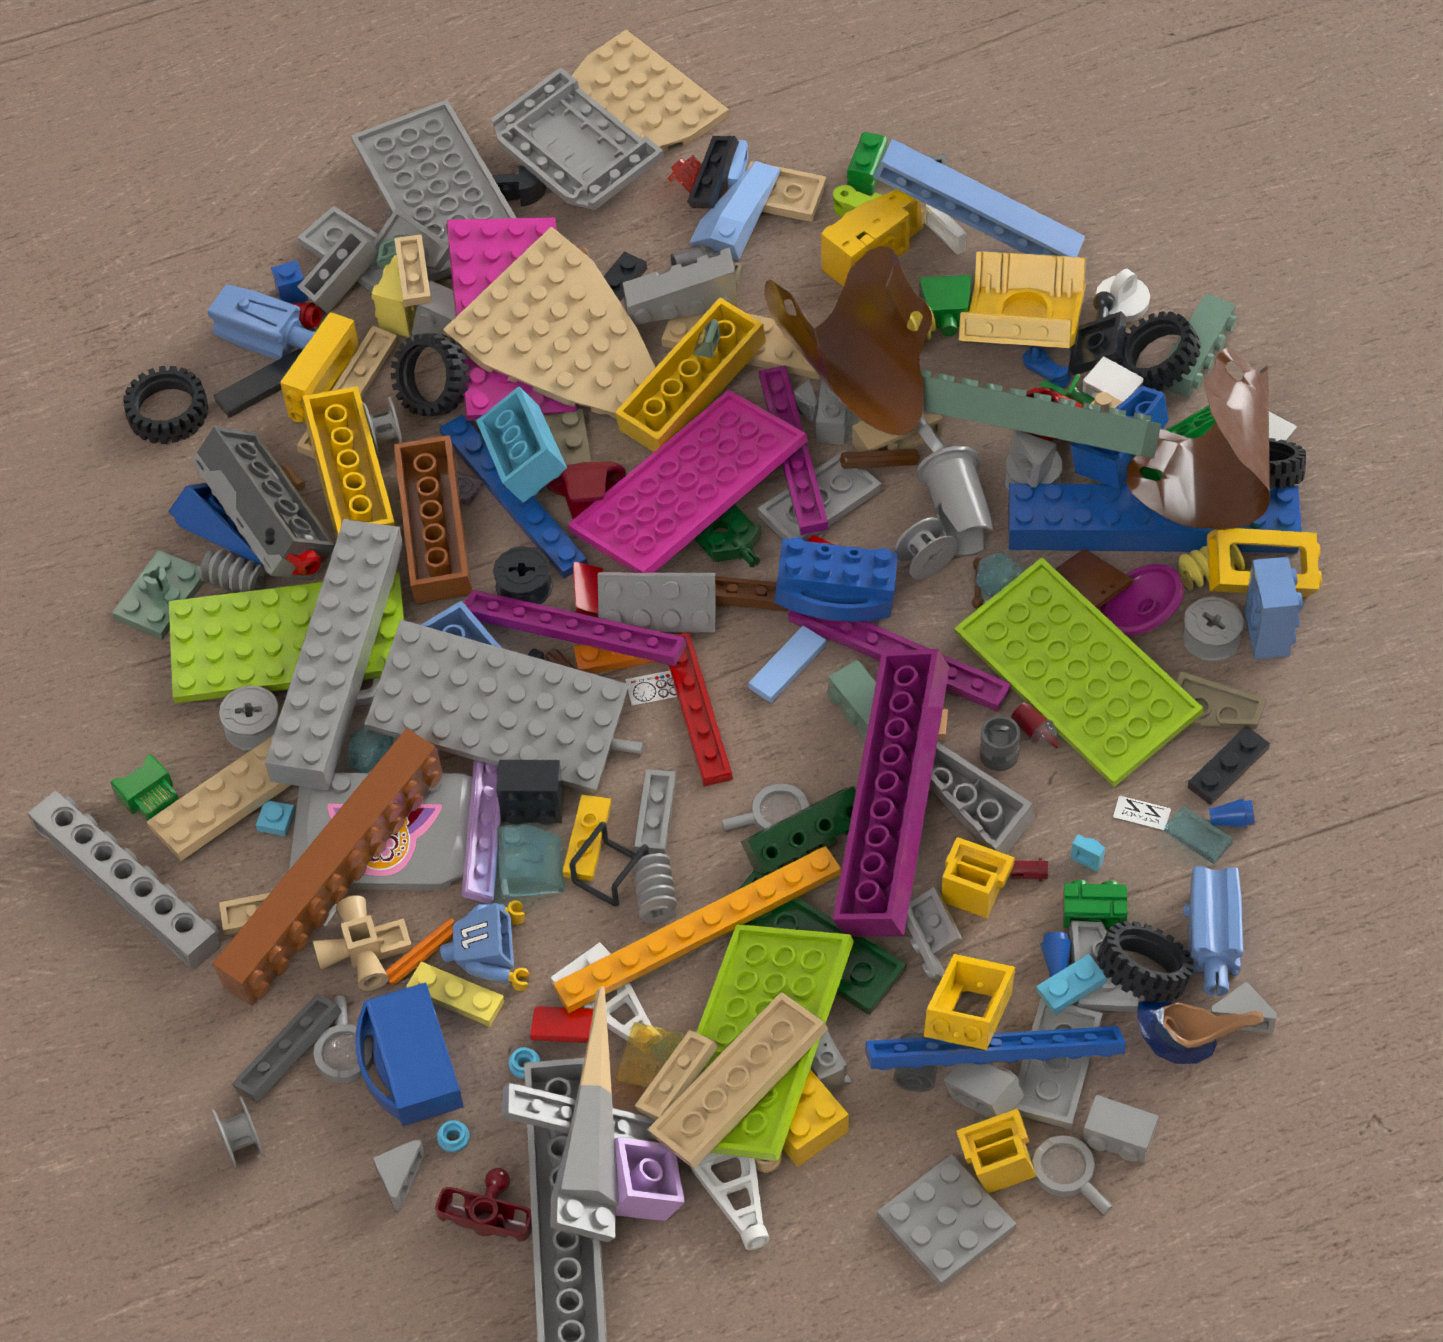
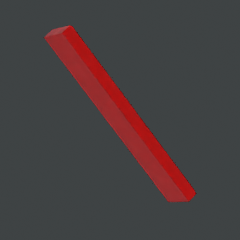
M690 632L675 634L676 636L685 637L686 648L676 665H668L703 786L733 780L732 771Z

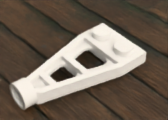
M599 942L550 977L552 985L554 982L611 953ZM627 983L616 989L617 995L606 1003L607 1028L638 1047L643 1054L651 1053V1047L662 1041L663 1037L651 1025L630 983ZM592 1001L580 1008L594 1009L595 1001ZM624 1003L628 1004L635 1014V1017L625 1025L619 1023L610 1015Z
M709 1153L694 1169L691 1167L694 1175L739 1232L747 1250H755L766 1245L770 1237L763 1225L755 1158ZM737 1157L741 1164L742 1174L740 1178L726 1183L721 1182L712 1172L711 1166ZM746 1188L751 1200V1206L735 1210L727 1198V1194Z

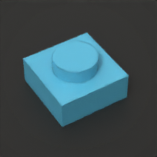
M268 801L263 804L256 823L257 831L286 836L295 814L294 805Z
M1078 834L1072 843L1071 859L1098 872L1104 863L1105 847L1095 839L1085 838Z

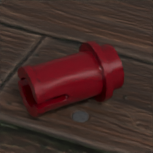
M1039 858V861L1015 860L1011 870V879H1039V882H1042V879H1048V861H1042V858Z

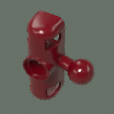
M494 1168L488 1171L484 1180L487 1187L484 1195L454 1187H445L440 1191L435 1211L441 1221L444 1222L446 1219L452 1220L458 1226L473 1229L480 1236L496 1235L503 1238L512 1236L520 1242L525 1241L530 1236L532 1231L531 1210L522 1205L497 1199L498 1194L506 1191L510 1184V1177L506 1170ZM453 1193L464 1197V1206L452 1204ZM515 1210H521L526 1213V1223L514 1220ZM482 1213L492 1214L488 1219H478V1216Z

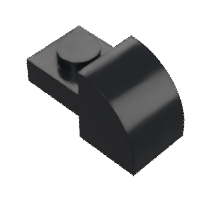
M518 166L519 174L492 175L506 201L520 199L521 207L534 204L543 197L546 191V185L524 166Z

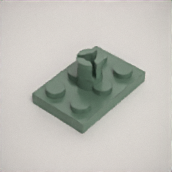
M158 550L112 612L114 620L163 640L170 630L169 601L190 599L196 595L204 584V581L199 576L200 567Z

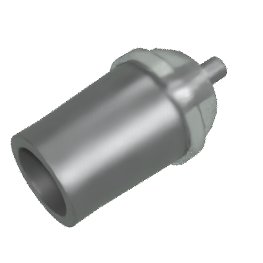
M700 244L691 249L672 253L670 255L671 266L681 264L682 267L697 263V258L707 255L708 258L721 255L720 251L714 252L711 247Z

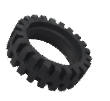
M1165 311L1159 312L1158 317L1154 313L1148 315L1149 320L1146 321L1144 318L1139 320V326L1133 324L1129 328L1131 333L1125 332L1121 360L1116 361L1118 365L1142 377L1143 384L1141 386L1151 389L1155 388L1157 391L1163 390V385L1167 388L1173 386V380L1177 382L1183 380L1181 375L1183 373L1188 375L1191 372L1189 366L1195 367L1197 363L1195 358L1200 356L1199 349L1201 348V343L1195 330L1186 318L1179 313L1176 315L1171 311L1168 314ZM1167 335L1181 336L1177 349L1168 359L1150 368H1136L1139 355L1147 345Z
M438 333L416 334L405 339L406 342L401 343L399 346L401 351H396L394 354L398 361H392L391 368L396 369L395 373H391V379H396V383L392 384L393 390H399L395 395L396 398L403 400L401 405L404 408H409V412L420 416H438L451 412L450 410H455L458 407L457 403H462L464 400L461 394L466 393L469 388L464 383L470 382V376L465 375V371H470L469 364H463L467 357L466 354L460 353L462 347L459 344H455L456 341L452 338ZM428 347L434 348L441 355L446 368L444 390L434 402L425 400L419 393L415 383L414 370L416 361L421 352Z
M159 366L158 372L151 368L148 370L149 375L146 376L144 373L138 375L139 381L133 379L130 382L131 387H127L126 395L123 398L126 418L133 432L136 435H140V438L145 441L149 438L150 443L156 444L159 439L161 444H167L168 439H171L172 443L179 442V436L183 440L189 438L188 432L190 431L192 434H195L198 431L197 426L202 427L204 418L207 419L208 402L204 387L200 379L196 378L193 372L190 371L188 373L185 368L181 367L178 371L176 366H170L169 370H166L165 366ZM178 389L192 396V403L189 408L178 417L169 420H151L143 417L139 412L145 399L159 391Z
M1269 438L1270 490L1274 489V487L1283 489L1286 486L1292 487L1304 480L1306 450L1302 449V446L1296 445L1293 442L1286 443V440L1282 439L1276 441V438Z
M1124 921L1122 924L1116 923L1114 926H1111L1097 953L1099 968L1104 970L1103 974L1106 978L1112 977L1111 982L1115 986L1121 984V990L1128 993L1130 990L1133 992L1134 997L1140 998L1143 995L1145 1001L1152 1002L1155 999L1157 1003H1163L1165 1000L1172 1002L1182 995L1194 971L1193 958H1189L1190 953L1188 950H1182L1184 946L1180 942H1173L1174 937L1171 935L1164 936L1162 935V930L1157 928L1154 931L1151 925L1145 924L1142 927L1140 922L1134 921L1132 925L1128 921ZM1124 951L1137 952L1147 956L1160 964L1168 973L1156 972L1145 968L1130 959Z

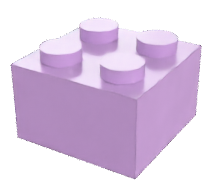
M621 1137L615 1139L619 1205L616 1206L615 1215L666 1221L685 1203L676 1155L658 1142Z

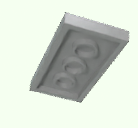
M333 206L301 233L297 239L300 246L322 259L350 226L364 236L371 244L378 234ZM377 258L356 281L371 292L374 286L379 284L383 275V270L376 264Z
M845 450L814 470L828 526L881 491V483L865 468L844 469L841 467L839 458L841 453L847 452ZM788 488L757 508L758 516L782 539L797 537L807 542L812 534L816 536L820 533L800 535Z
M599 572V618L649 630H659L660 632H715V573Z
M1041 998L1031 1031L1100 1027L1103 1013L1071 1005L1055 1015ZM1082 1056L1078 1059L1068 1057L1051 1058L1046 1061L1037 1059L1023 1060L1018 1075V1084L1024 1097L1014 1109L1018 1108L1021 1117L1071 1130L1092 1056Z

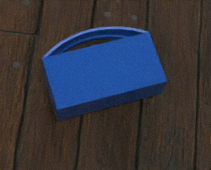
M797 537L782 539L774 603L800 614L827 620L858 622L891 617L895 592L898 553L891 552L885 548L871 550L830 545L827 543L806 542Z
M426 982L366 1000L362 1006L356 1028V1055L365 1085L377 1103L392 1116L400 1120L402 1126L464 1108L460 1088ZM368 1037L374 1038L373 1053L375 1065L384 1086L390 1092L386 1097L374 1086L366 1068L364 1049L365 1040Z

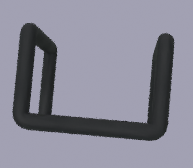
M601 822L570 861L571 880L573 884L613 906H618L619 896L617 888L641 856L649 855L648 845L643 844L635 854L609 840L607 825L605 822ZM600 832L602 833V840L606 845L632 858L612 884V898L577 879L575 865Z

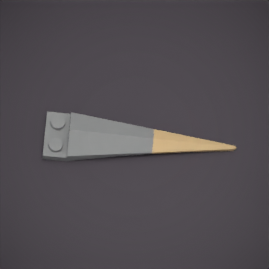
M602 986L596 991L580 1085L551 1196L550 1228L610 1242L615 1238L616 1206L619 1205L606 1000L605 988Z

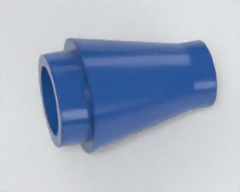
M1244 798L1218 807L1209 808L1211 826L1247 828V825H1255L1252 800L1244 801Z
M1050 932L1043 935V942L1040 943L1049 971V977H1052L1069 966L1071 940L1068 939L1067 933Z

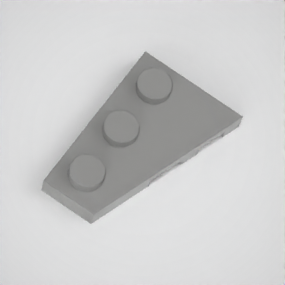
M397 207L372 243L379 251L381 242L401 235L406 237L421 234L426 268L441 271L449 259L448 243Z
M1071 921L1069 933L1072 964L1089 954L1098 965L1097 953L1107 934L1103 923ZM1112 977L1107 978L1106 984L1075 1002L1077 1007L1092 1011L1139 1012L1141 1008L1137 997H1134L1130 990L1128 993L1121 990V984L1115 986L1111 982Z

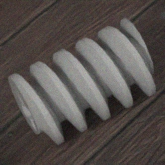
M221 549L215 555L210 550L202 560L199 576L206 583L211 582L214 586H221L225 590L238 593L260 590L264 581L265 569L262 564L255 568V562L250 560L246 563L243 557H239L235 561L234 554L229 553L226 556L225 551Z
M653 853L643 856L633 867L639 917L648 923L666 922L676 915L673 909L677 906V902L674 898L675 889L672 887L673 878L670 876L672 869L669 866L670 857L666 854Z

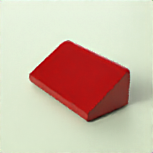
M573 562L576 613L599 618L598 573L603 572V568Z
M536 1006L533 1012L530 1039L534 1041L588 1043L594 1009L578 1008L568 1013L565 1007Z

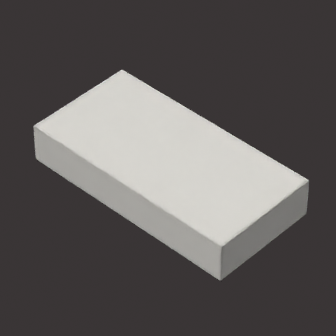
M926 204L925 224L956 254L959 255L966 251V232L950 216Z

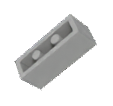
M350 226L297 287L328 314L375 261L379 251L364 236Z

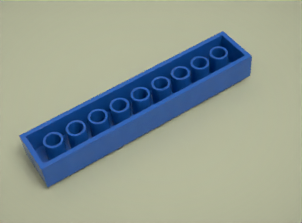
M1009 483V550L1081 551L1086 549L1087 551L1191 552L1193 550L1200 551L1203 546H1207V534L1214 530L1182 526L1170 521L1139 501L1131 493L1127 484H1123L1118 489L1107 484H1038L1037 487L1031 488L1029 484ZM1286 486L1283 489L1274 487V489H1271L1270 503L1264 515L1255 522L1239 528L1302 532L1298 486ZM1236 544L1240 552L1298 553L1299 550L1298 547Z

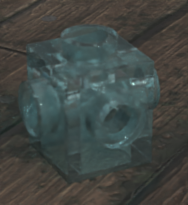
M998 552L979 561L976 584L993 597L1023 573L1024 570L1003 552Z
M365 727L352 734L348 746L349 757L347 765L358 770L360 773H370L392 746L393 737L367 730Z

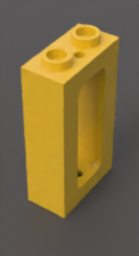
M330 312L280 383L288 417L295 422L306 424L303 411V396L331 391L359 348L354 320Z
M1234 528L1226 530L1214 529L1207 534L1209 591L1247 593L1251 571H1236L1231 568L1230 544L1300 548L1301 574H1297L1296 592H1301L1302 597H1308L1320 589L1322 574L1318 569L1320 544L1317 542V533Z
M954 954L927 1007L924 1037L987 1050L1012 995L1015 967ZM970 991L992 997L983 1017L954 1012L962 992Z

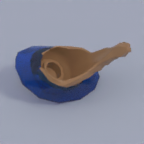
M1144 999L1138 1002L1137 1019L1144 1040L1157 1056L1175 1064H1197L1213 1055L1218 1037H1225L1229 1032H1235L1243 1027L1257 1026L1264 1022L1263 1014L1257 1011L1215 1016L1203 1008L1179 1002L1164 1001L1163 1003H1157L1155 999L1152 1002L1145 1001Z

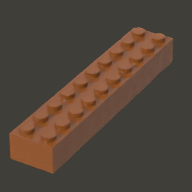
M408 728L404 730L212 963L225 988L251 1006H253L257 999L261 1000L265 997L270 989L271 982L277 975L280 976L287 970L293 955L305 948L309 941V936L316 927L320 928L326 922L329 915L328 912L332 907L346 897L348 888L354 880L358 881L364 875L367 864L372 858L378 857L383 852L389 837L401 830L405 818L411 810L415 811L418 809L423 801L424 794L429 788H434L439 783L442 777V768L434 745Z

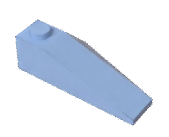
M755 161L720 198L715 207L711 208L699 221L690 240V245L694 247L699 246L701 249L713 253L730 248L732 259L739 261L781 172L780 168Z

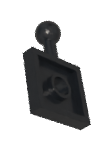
M1107 291L1097 293L1093 299L1094 308L1097 310L1096 320L1078 326L1068 367L1073 375L1092 370L1103 356L1113 362L1121 360L1127 317L1122 311L1108 316V312L1115 306V298Z

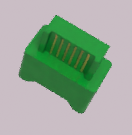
M152 754L145 757L144 765L127 777L115 778L110 782L114 795L130 813L134 814L139 811L147 820L179 800L177 792L172 788L173 783L170 774Z

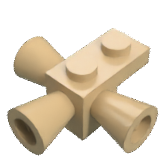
M362 896L346 897L336 905V910L344 922L341 923L344 938L313 941L319 966L322 971L350 956L352 967H357L358 987L366 991L375 990L384 986L389 980L379 960L402 954L412 949L404 918L374 927L371 915L367 916L366 899Z

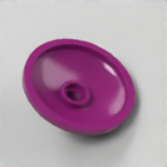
M1162 564L1145 565L1126 573V575L1133 579L1134 584L1101 606V613L1125 635L1144 634L1161 626L1174 614L1183 597V581L1173 568Z

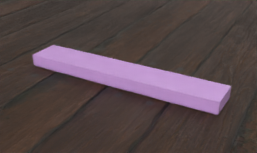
M474 760L461 896L490 904L494 900L501 821L496 792L498 766Z

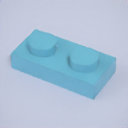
M1087 954L1037 985L1036 988L1037 993L1056 1015L1106 984L1107 978L1093 958Z

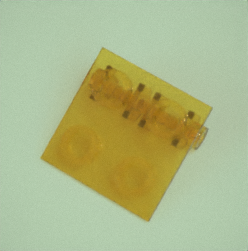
M633 1022L615 1080L648 1088L686 1034Z

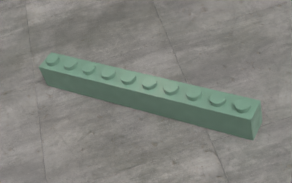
M921 370L924 393L923 411L1149 458H1154L1161 424L1151 422L1152 416L1134 413V417L1130 418L1125 417V410L1109 407L1108 413L1100 412V405L1084 402L1083 408L1075 407V400L1059 397L1058 403L1050 402V395L1034 392V397L1031 398L1026 397L1027 391L1010 388L1009 393L1002 392L1003 386L986 383L985 388L978 387L979 381L962 378L961 383L954 382L955 376L938 373L936 379L930 377V371Z

